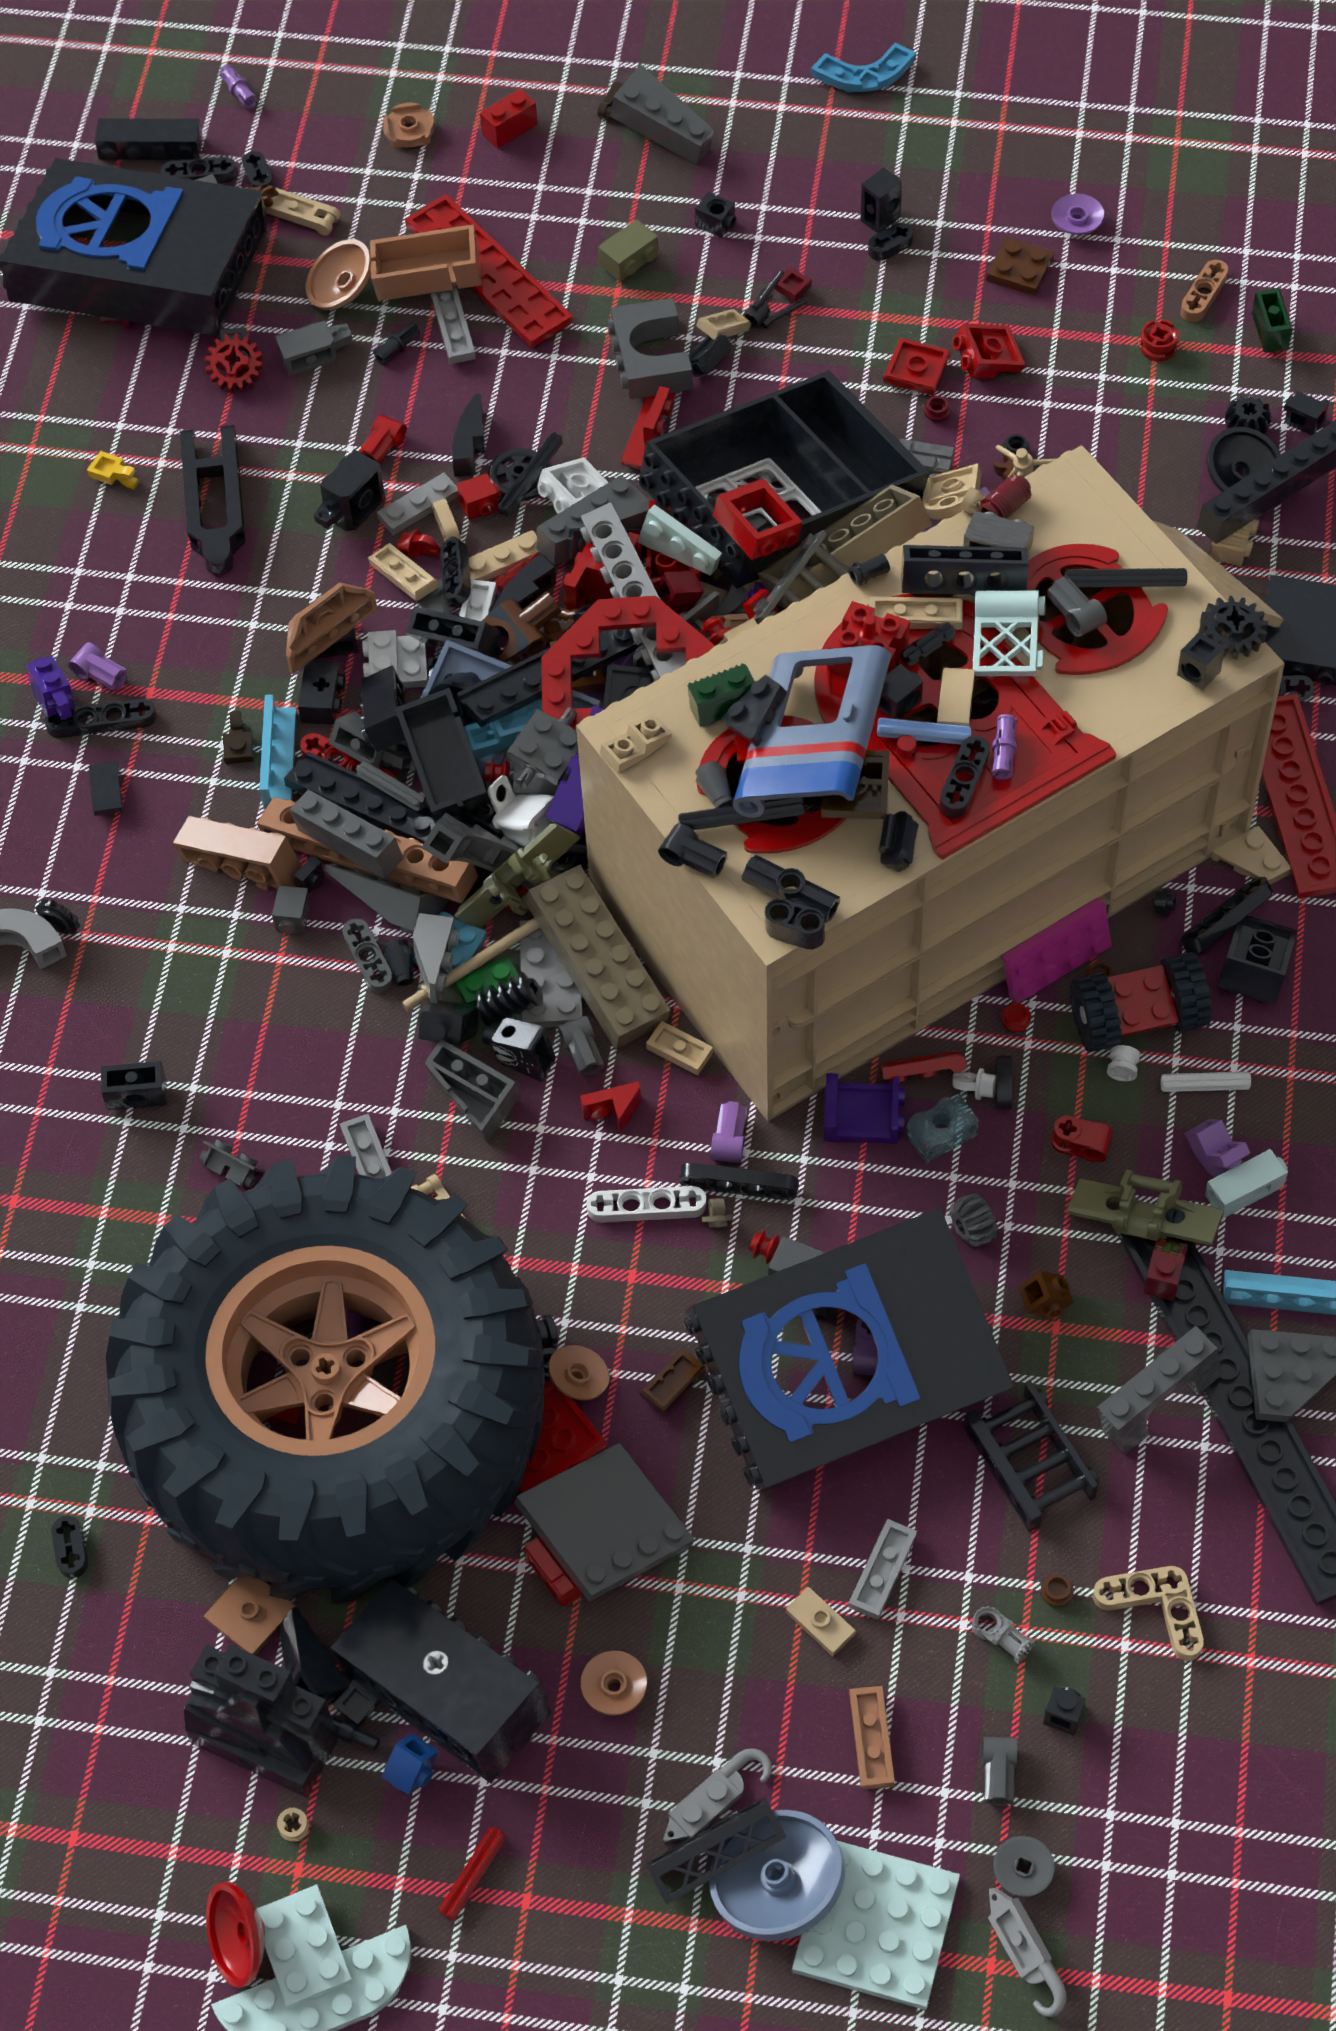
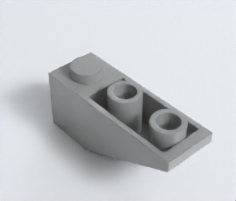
M419 913L413 933L414 954L430 1002L437 1004L440 992H445L447 975L445 973L446 970H451L453 952L451 951L452 948H457L459 930H455L453 917Z

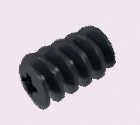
M520 972L518 974L519 983L515 977L511 976L508 978L509 987L501 980L498 982V991L493 985L487 987L488 995L484 990L479 989L477 991V1009L482 1022L486 1026H491L492 1023L501 1022L503 1018H511L513 1014L518 1015L524 1010H531L534 1005H542L543 993L534 978H528L524 972Z

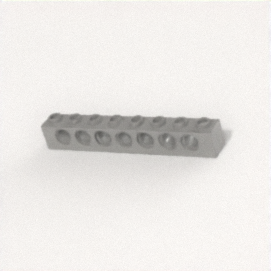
M610 502L581 515L584 527L580 531L586 544L592 542L594 546L590 548L596 564L602 562L604 566L600 568L606 584L612 583L613 588H610L613 598L657 596L659 598L612 503ZM656 627L630 629L636 645L642 643L644 647L640 652L646 665L652 664L654 670L650 671L654 681L659 680L665 673H671L686 664V652L658 654Z

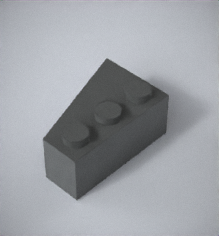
M440 1040L424 1064L435 1082L483 1139L489 1143L520 1098L519 1088L512 1079L448 1042Z

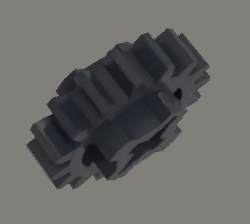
M1229 596L1228 602H1224L1219 597L1215 605L1208 603L1206 611L1201 614L1198 632L1225 647L1223 658L1227 653H1232L1234 659L1238 658L1239 653H1243L1248 658L1250 657L1251 650L1258 652L1261 643H1264L1266 639L1268 621L1263 620L1264 611L1255 612L1257 604L1252 603L1248 606L1245 604L1246 600L1243 597L1239 602H1235L1233 596Z

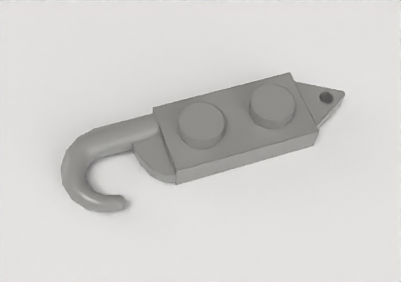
M990 1888L991 1915L988 1916V1919L1021 1979L1024 1978L1026 1982L1032 1984L1046 1980L1054 1995V2003L1051 2007L1046 2008L1039 2001H1035L1033 2006L1043 2016L1054 2017L1059 2015L1066 2004V1991L1051 1963L1052 1957L1019 1898L1012 1899L999 1889Z

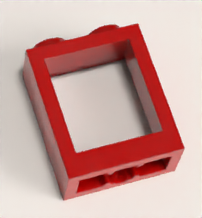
M764 479L717 495L713 517L751 560L767 556L776 550L790 547L797 543L803 523ZM762 508L777 526L758 533L742 514Z

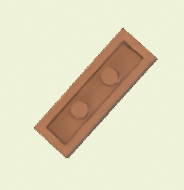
M874 1686L849 1689L861 1790L894 1787L895 1780L883 1687Z

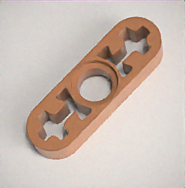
M1211 260L1206 263L1182 301L1180 314L1184 320L1198 322L1203 319L1227 281L1228 266L1225 262ZM1215 272H1217L1216 275L1214 276V280H1212V279H1211V274H1214ZM1208 288L1211 290V293L1201 294L1198 292V289ZM1195 302H1197L1198 308H1194L1193 310H1191L1194 307Z

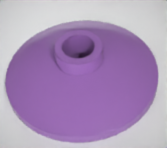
M1069 194L1055 202L1051 216L1054 224L1063 232L1073 235H1084L1100 227L1104 219V210L1102 205L1091 196Z

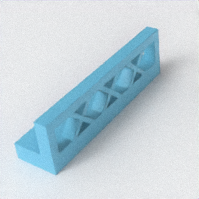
M265 695L259 787L264 809L267 808L273 797L293 801V789L285 786L284 777L295 766L296 707L276 708L273 695Z
M1225 1270L1222 1296L1227 1304L1336 1315V1281Z

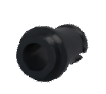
M880 554L863 563L858 561L853 563L852 567L849 568V576L855 585L860 584L863 586L867 584V580L888 573L890 571L888 559L884 554Z

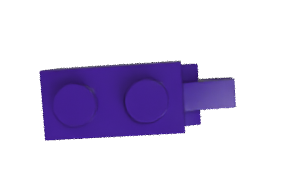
M42 657L34 662L27 663L26 668L32 692L47 718L56 714L59 715L61 720L72 717L70 710H73L75 705L70 684L54 657Z

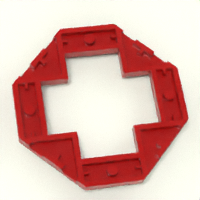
M657 596L598 599L542 656V712L553 718L560 719L568 707L572 708L571 712L573 711L572 659L601 658L600 631L656 627L658 654L686 652V663L693 658L706 654L715 645ZM592 708L574 709L578 715L570 726L576 730V725L584 718L591 716Z

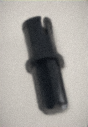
M412 322L396 335H389V339L373 351L376 361L381 365H385L393 356L399 352L403 353L405 346L420 334V329Z

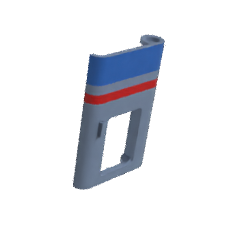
M877 645L782 653L775 657L769 677L779 683L787 694L782 704L777 708L772 723H764L758 734L762 738L758 747L751 743L749 745L733 802V808L737 813L749 818L759 817L765 810L764 800L840 795L845 797L847 801L854 800L891 654L887 649ZM852 663L839 715L835 722L781 727L793 680L802 675L804 667Z

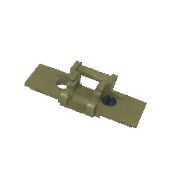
M556 823L550 824L524 849L520 848L488 876L483 881L484 885L458 908V912L454 914L455 917L472 926L482 928L507 906H510L514 913L524 915L528 912L526 905L528 892L520 898L516 891L518 886L525 879L535 883V886L558 876V873L550 867L580 839L579 835Z
M1127 1169L1121 1180L1120 1187L1079 1179L1069 1203L1067 1214L1110 1223L1115 1232L1158 1241L1160 1238L1166 1240L1167 1236L1212 1246L1224 1215V1210L1179 1200L1182 1190V1181L1174 1180V1182L1137 1175L1134 1174L1133 1170ZM1132 1186L1162 1192V1195L1159 1194L1156 1204L1142 1202L1136 1199L1135 1189ZM1112 1202L1120 1203L1118 1210H1111L1107 1205Z

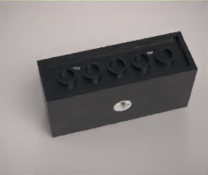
M391 1579L330 1648L349 1680L353 1681L355 1679L378 1697L383 1705L492 1784L552 1713L547 1702L548 1695L540 1687L542 1682L530 1670L523 1672L518 1669L516 1662L506 1653L501 1652L497 1654L493 1651L491 1644L481 1635L477 1634L474 1637L467 1632L468 1629L460 1620L455 1617L451 1620L443 1615L444 1612L436 1603L428 1600L427 1603L419 1598V1593L407 1583L402 1586Z

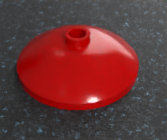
M232 1882L218 1883L212 1888L207 1901L206 1927L208 1941L215 1964L223 1978L231 1986L241 1988L250 1985L260 1970L265 1947V1926L257 1908L240 1887Z

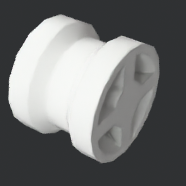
M1126 1045L1114 1046L1110 1051L1112 1062L1108 1064L1107 1074L1118 1081L1134 1080L1137 1077L1138 1069L1135 1065L1139 1062L1140 1052Z

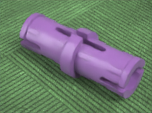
M232 65L222 67L221 71L223 72L219 74L227 83L230 93L240 100L244 108H253L258 99L249 89L246 79L241 78Z
M1010 714L998 716L996 739L992 742V751L994 752L992 775L997 779L1003 780L1009 779L1013 775V758L1018 748V743L1015 741L1018 719Z

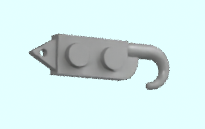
M755 1748L744 1749L737 1753L721 1769H717L668 1813L670 1820L663 1842L666 1844L692 1838L704 1831L732 1806L744 1792V1783L738 1771L749 1761L757 1760L763 1765L764 1770L760 1777V1782H766L772 1771L769 1757L763 1751ZM670 1833L674 1834L673 1837H669L668 1835Z

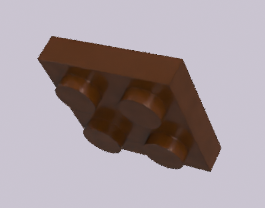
M1005 237L986 273V281L1035 296L1054 260L1055 252Z

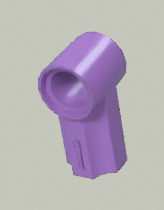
M88 642L68 662L70 670L83 680L91 678L112 691L115 689L119 690L125 684V679L128 675L126 668L106 658L97 646Z
M728 1101V1103L721 1104L717 1132L713 1133L710 1160L733 1163L742 1162L744 1150L743 1133L747 1107L742 1106L739 1102Z

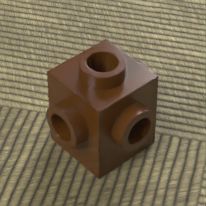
M1038 1271L1017 1286L1028 1314L1044 1316L1049 1319L1055 1318L1064 1312L1063 1309L1074 1303L1070 1294L1069 1283L1060 1274Z

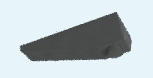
M337 863L325 865L324 871L388 922L400 926L401 931L405 933H414L419 913L439 915L450 901L449 899Z

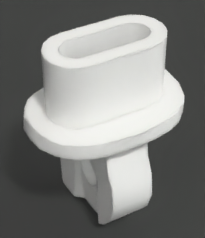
M982 1068L978 1070L977 1074L954 1072L952 1079L954 1088L964 1091H975L976 1100H980L982 1096L995 1097L996 1075L984 1073Z

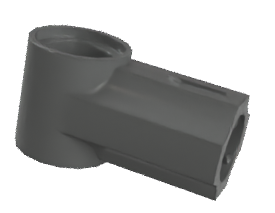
M1062 577L1056 580L1048 589L1047 597L1063 613L1068 629L1074 636L1081 637L1106 624L1107 615L1102 604L1096 599L1089 600L1070 578Z
M583 1016L558 1025L562 1044L565 1050L570 1051L579 1075L588 1078L598 1074L604 1068V1063L594 1042L595 1037L588 1017Z
M983 1736L982 1767H985L984 1803L991 1804L992 1806L1013 1804L1014 1769L1017 1767V1738Z

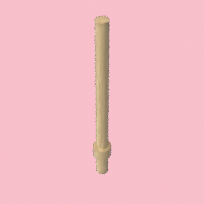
M535 918L446 974V988L538 930L540 926ZM425 984L420 987L421 990L402 1002L407 1012L422 1004L423 998L429 999Z

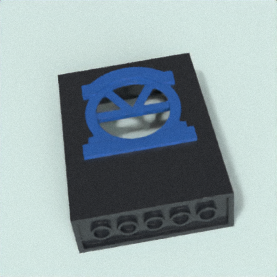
M55 158L51 167L46 170L42 184L38 185L32 202L28 203L24 217L19 220L17 230L9 238L5 252L0 255L3 287L6 289L8 300L218 336L268 232L262 191ZM74 204L98 220L63 227V218ZM119 211L151 216L148 229L139 238L120 246L101 247ZM97 229L88 246L68 236L69 234Z
M941 1207L692 1305L685 1310L687 1317L683 1318L688 1334L690 1336L694 1335L698 1343V1347L695 1348L697 1358L702 1366L706 1364L710 1373V1377L707 1378L709 1388L714 1396L718 1394L722 1403V1407L719 1408L721 1418L726 1426H731L735 1437L731 1438L733 1448L738 1456H743L747 1467L743 1468L745 1478L749 1486L754 1485L756 1490L767 1488L1014 1387ZM833 1307L846 1310L864 1321L872 1333L878 1349L876 1372L868 1387L851 1402L848 1400L812 1309ZM799 1315L811 1346L781 1342L777 1340V1336L790 1320ZM772 1354L818 1361L791 1397L785 1395L774 1378L771 1367ZM824 1376L836 1407L815 1409L804 1406V1400Z

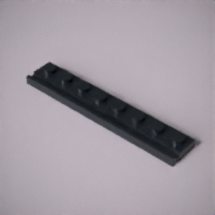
M630 629L600 631L601 658L572 659V682L636 651L642 643L636 645ZM550 648L458 692L456 702L458 704L461 703L468 715L482 728L542 698V656Z
M307 752L306 758L303 761L300 760L284 777L285 786L302 794L310 790L382 830L391 831L403 838H414L424 844L437 823L429 805H426L420 812H417L357 776V773L310 752ZM454 817L471 829L474 827V825Z

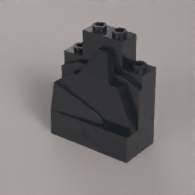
M206 1644L190 1672L192 1683L189 1687L192 1694L184 1707L185 1732L190 1743L307 1798L339 1740L326 1700L295 1686L291 1672L232 1644L229 1645L225 1653Z

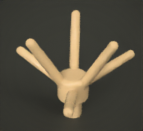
M1000 445L996 446L999 452L1014 460V468L1009 476L1017 474L1023 477L1033 472L1034 466L1049 464L1056 460H1033L1032 456L1024 448L1018 449L1015 455Z

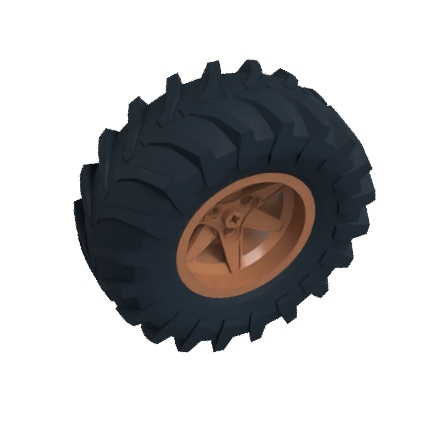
M338 1156L319 1174L297 1176L292 1159L276 1162L265 1172L260 1182L253 1189L243 1193L239 1191L231 1179L215 1186L205 1199L201 1211L193 1224L176 1214L163 1227L158 1236L149 1265L135 1262L121 1295L119 1319H112L106 1351V1371L111 1421L119 1448L138 1492L149 1507H154L159 1518L168 1527L166 1532L175 1543L189 1546L195 1551L199 1550L216 1560L211 1569L212 1571L227 1580L233 1577L251 1576L262 1581L271 1582L269 1596L281 1599H292L295 1595L311 1588H330L332 1604L351 1602L358 1599L367 1589L381 1579L390 1577V1579L395 1580L402 1586L405 1583L413 1586L425 1577L443 1552L456 1562L477 1543L492 1514L498 1517L503 1516L521 1487L528 1458L531 1462L542 1430L545 1371L541 1335L539 1334L534 1309L531 1307L534 1304L529 1290L522 1283L520 1277L515 1276L511 1266L504 1258L503 1254L508 1249L499 1236L485 1235L470 1221L461 1216L460 1214L469 1204L456 1194L448 1199L436 1200L421 1191L411 1188L417 1173L415 1171L399 1167L390 1175L381 1179L355 1174L356 1156ZM345 1310L355 1311L362 1317H367L383 1324L348 1340ZM313 1314H316L311 1340L288 1329L297 1323L313 1318ZM260 1350L270 1353L284 1366L287 1373L247 1392L248 1373L254 1357ZM408 1353L410 1358L409 1377L405 1391L400 1398L373 1380L371 1376L373 1375L374 1366L395 1356ZM300 1360H308L306 1365H295ZM355 1361L364 1362L360 1367L350 1366ZM323 1405L333 1406L325 1412L318 1410ZM305 1406L306 1440L274 1433L262 1422L286 1409ZM343 1407L372 1413L380 1417L376 1422L362 1430L331 1439L335 1425L341 1419Z

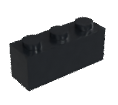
M415 606L406 630V634L422 643L443 647L447 639L492 658L501 631L483 621Z

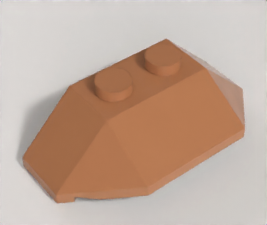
M339 582L300 613H297L289 621L286 658L289 672L295 674L376 612L378 609L375 593L370 589Z

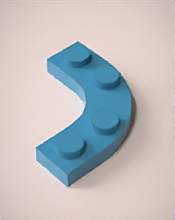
M894 43L882 58L866 66L851 65L824 53L811 68V76L849 93L874 91L888 87L897 81L916 61V52L898 43Z

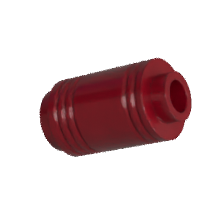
M1010 475L981 501L979 512H993L999 517L1007 519L1031 498L1030 483L1022 476Z

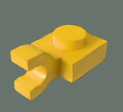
M103 451L98 453L87 469L90 478L110 485L117 479L125 487L134 490L139 483L138 478L132 477L136 472L135 468L126 466L123 458Z

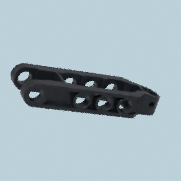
M234 425L220 426L223 456L198 459L194 429L180 431L187 533L191 549L204 557L207 571L214 575L225 574L233 568V554L246 542L238 445ZM224 476L228 523L223 528L205 529L203 528L200 506H202L198 489L200 479Z

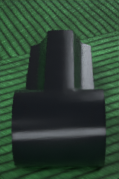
M678 823L674 825L658 849L660 857L670 865L680 867L685 864L712 878L719 876L727 860L726 851L699 839L693 829Z

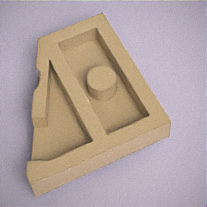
M1259 826L1213 849L1211 852L1213 860L1218 862L1221 859L1233 865L1234 871L1250 876L1253 879L1266 877L1270 885L1290 875L1288 862Z

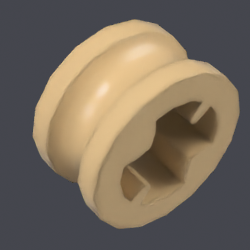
M298 1808L284 1810L277 1819L279 1832L286 1841L298 1842L309 1831L306 1815ZM294 1818H298L300 1828L297 1831L292 1828V1832H288L286 1822L289 1819H292V1822H294Z

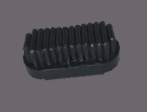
M720 334L716 339H712L707 335L688 354L692 367V376H706L731 351V343L726 335Z
M905 811L887 814V820L884 819L879 844L881 864L898 872L909 868V864L913 863L914 843L919 826L912 816Z

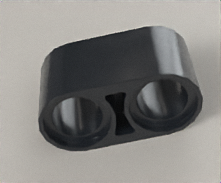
M781 898L773 899L766 905L765 927L767 934L773 939L810 950L817 949L824 943L825 919L821 911ZM779 917L785 918L783 921H775L774 919ZM807 927L817 928L812 931L805 930Z

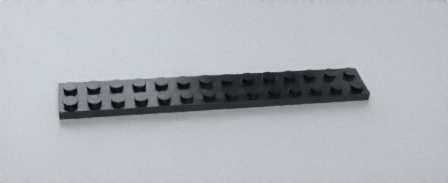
M1116 1232L1145 1286L1156 1241ZM1167 1236V1239L1188 1244L1175 1300L1171 1301L1151 1295L1150 1297L1174 1342H1177L1193 1327L1197 1326L1218 1348L1222 1375L1201 1393L1313 1603L1317 1607L1336 1599V1503L1291 1420L1279 1422L1256 1419L1248 1341L1194 1242Z

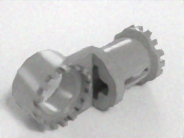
M981 1607L974 1614L972 1620L973 1633L982 1640H989L995 1646L1000 1645L1014 1657V1662L1017 1664L1028 1654L1027 1650L1030 1651L1036 1643L1035 1639H1028L1013 1627L1014 1622L1007 1619L993 1607ZM983 1616H990L995 1620L996 1628L992 1631H984L979 1627L978 1620Z

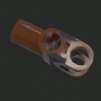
M545 592L525 609H522L515 599H508L497 606L482 621L501 631L499 637H509V642L498 660L513 666L538 654L547 643L546 638L539 629L560 614L562 610L548 592Z

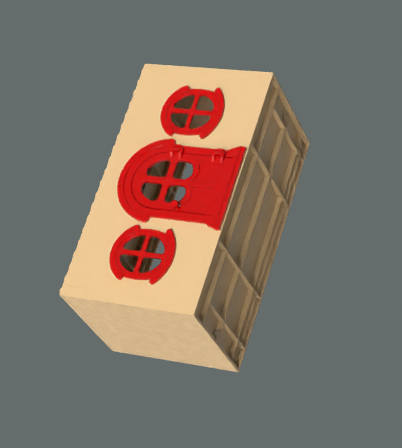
M1082 445L1072 451L1064 452L1058 459L1049 464L1039 466L1036 471L1025 476L1024 478L1031 485L1032 496L1007 518L1013 521L1020 519L1034 526L1033 543L1028 553L1027 590H1039V596H1045V615H1039L1037 650H1043V670H1036V676H975L972 698L992 687L998 695L999 702L996 709L989 716L982 719H970L971 736L984 738L989 743L990 752L988 762L969 808L963 816L958 818L948 817L941 812L939 807L941 792L961 744L940 743L933 746H917L915 738L909 735H904L900 738L880 737L877 735L879 718L889 717L877 708L867 750L889 751L887 814L905 811L919 824L914 843L913 863L909 864V868L898 872L881 864L879 844L884 819L821 817L822 807L814 813L808 812L805 808L803 815L796 816L798 822L790 826H773L755 821L694 830L699 839L727 852V860L718 877L712 878L685 864L680 867L670 865L660 857L658 849L674 825L678 823V815L680 813L715 808L696 783L697 776L695 772L700 766L711 761H717L720 766L725 768L733 801L744 764L737 763V745L734 743V737L737 736V733L729 729L722 720L699 727L690 709L688 683H694L695 680L700 681L701 678H706V676L711 677L712 674L717 675L718 672L723 673L724 669L729 670L730 667L740 666L741 663L747 665L756 682L764 675L769 677L773 661L778 654L828 649L837 629L842 630V619L852 601L869 606V597L963 598L962 630H955V638L947 643L942 642L943 646L925 658L919 657L920 661L913 666H907L902 659L900 661L895 660V668L901 664L907 670L915 672L923 681L922 701L899 720L931 722L938 717L943 669H973L975 597L959 594L953 596H943L941 594L916 596L902 593L901 568L903 545L963 546L964 534L974 514L963 510L951 518L943 519L937 526L928 531L918 533L913 539L901 546L891 548L888 553L884 554L890 565L888 573L867 580V584L863 586L860 584L855 585L849 573L844 574L836 582L825 588L817 589L809 597L790 604L787 609L774 616H768L753 628L741 631L735 638L724 644L714 646L706 654L689 660L684 666L671 673H665L659 680L646 687L638 688L632 695L621 701L611 703L605 710L594 716L584 718L576 725L590 881L624 936L707 1044L713 1047L714 1053L767 1121L825 1088L826 1073L838 1074V1079L1004 981L1006 977L1001 957L1003 954L1098 897L1105 903L1107 918L1208 859L1211 857L1213 849L1250 831L1285 663L1264 642L1261 643L1258 652L1251 650L1250 657L1248 658L1243 653H1239L1238 658L1234 659L1232 653H1227L1223 658L1221 672L1204 690L1177 676L1180 651L1198 633L1201 614L1206 611L1207 604L1215 605L1219 597L1224 602L1227 601ZM1185 568L1187 570L1188 580L1184 587H1078L1089 600H1098L1104 607L1107 615L1106 624L1081 637H1076L1070 632L1065 616L1047 597L1048 589L1056 580L1064 577L1067 569ZM930 571L928 573L936 574L938 571ZM961 572L959 574L966 575L970 572ZM994 572V573H991L990 575L996 576V575H999V574H1001V573ZM982 627L981 635L990 642L1001 632L995 627ZM1018 627L1012 634L1022 642L1031 634V627ZM910 629L907 647L909 645L915 646V641L932 630L937 631V629ZM1005 638L995 647L1003 655H1006L1016 646L1009 639ZM989 651L980 659V666H993L999 659ZM1022 651L1010 660L1016 666H1030V658ZM827 665L804 667L802 675L793 680L784 716H793V726L835 722L839 715L848 677L827 670ZM655 714L672 732V737L642 761L617 773L600 754L601 744L626 734L628 724ZM1010 714L1018 719L1015 735L1018 748L1013 758V775L1011 778L1003 780L997 779L992 775L994 763L992 742L996 739L998 716ZM974 749L970 753L969 761L974 763V758L979 750ZM968 772L956 774L957 779L963 782H969L973 779V776ZM955 792V796L950 802L951 804L955 805L959 801L960 792ZM758 855L784 869H798L803 873L806 880L840 896V904L831 921L829 920L825 923V941L820 947L812 950L804 949L773 939L767 934L765 907L768 902L777 898L742 881V874L751 857ZM796 887L785 888V890L794 891L797 889ZM779 917L775 918L774 920L783 921L785 920V918ZM807 927V928H805V930H808V931H812V930L817 929V928H815V927Z

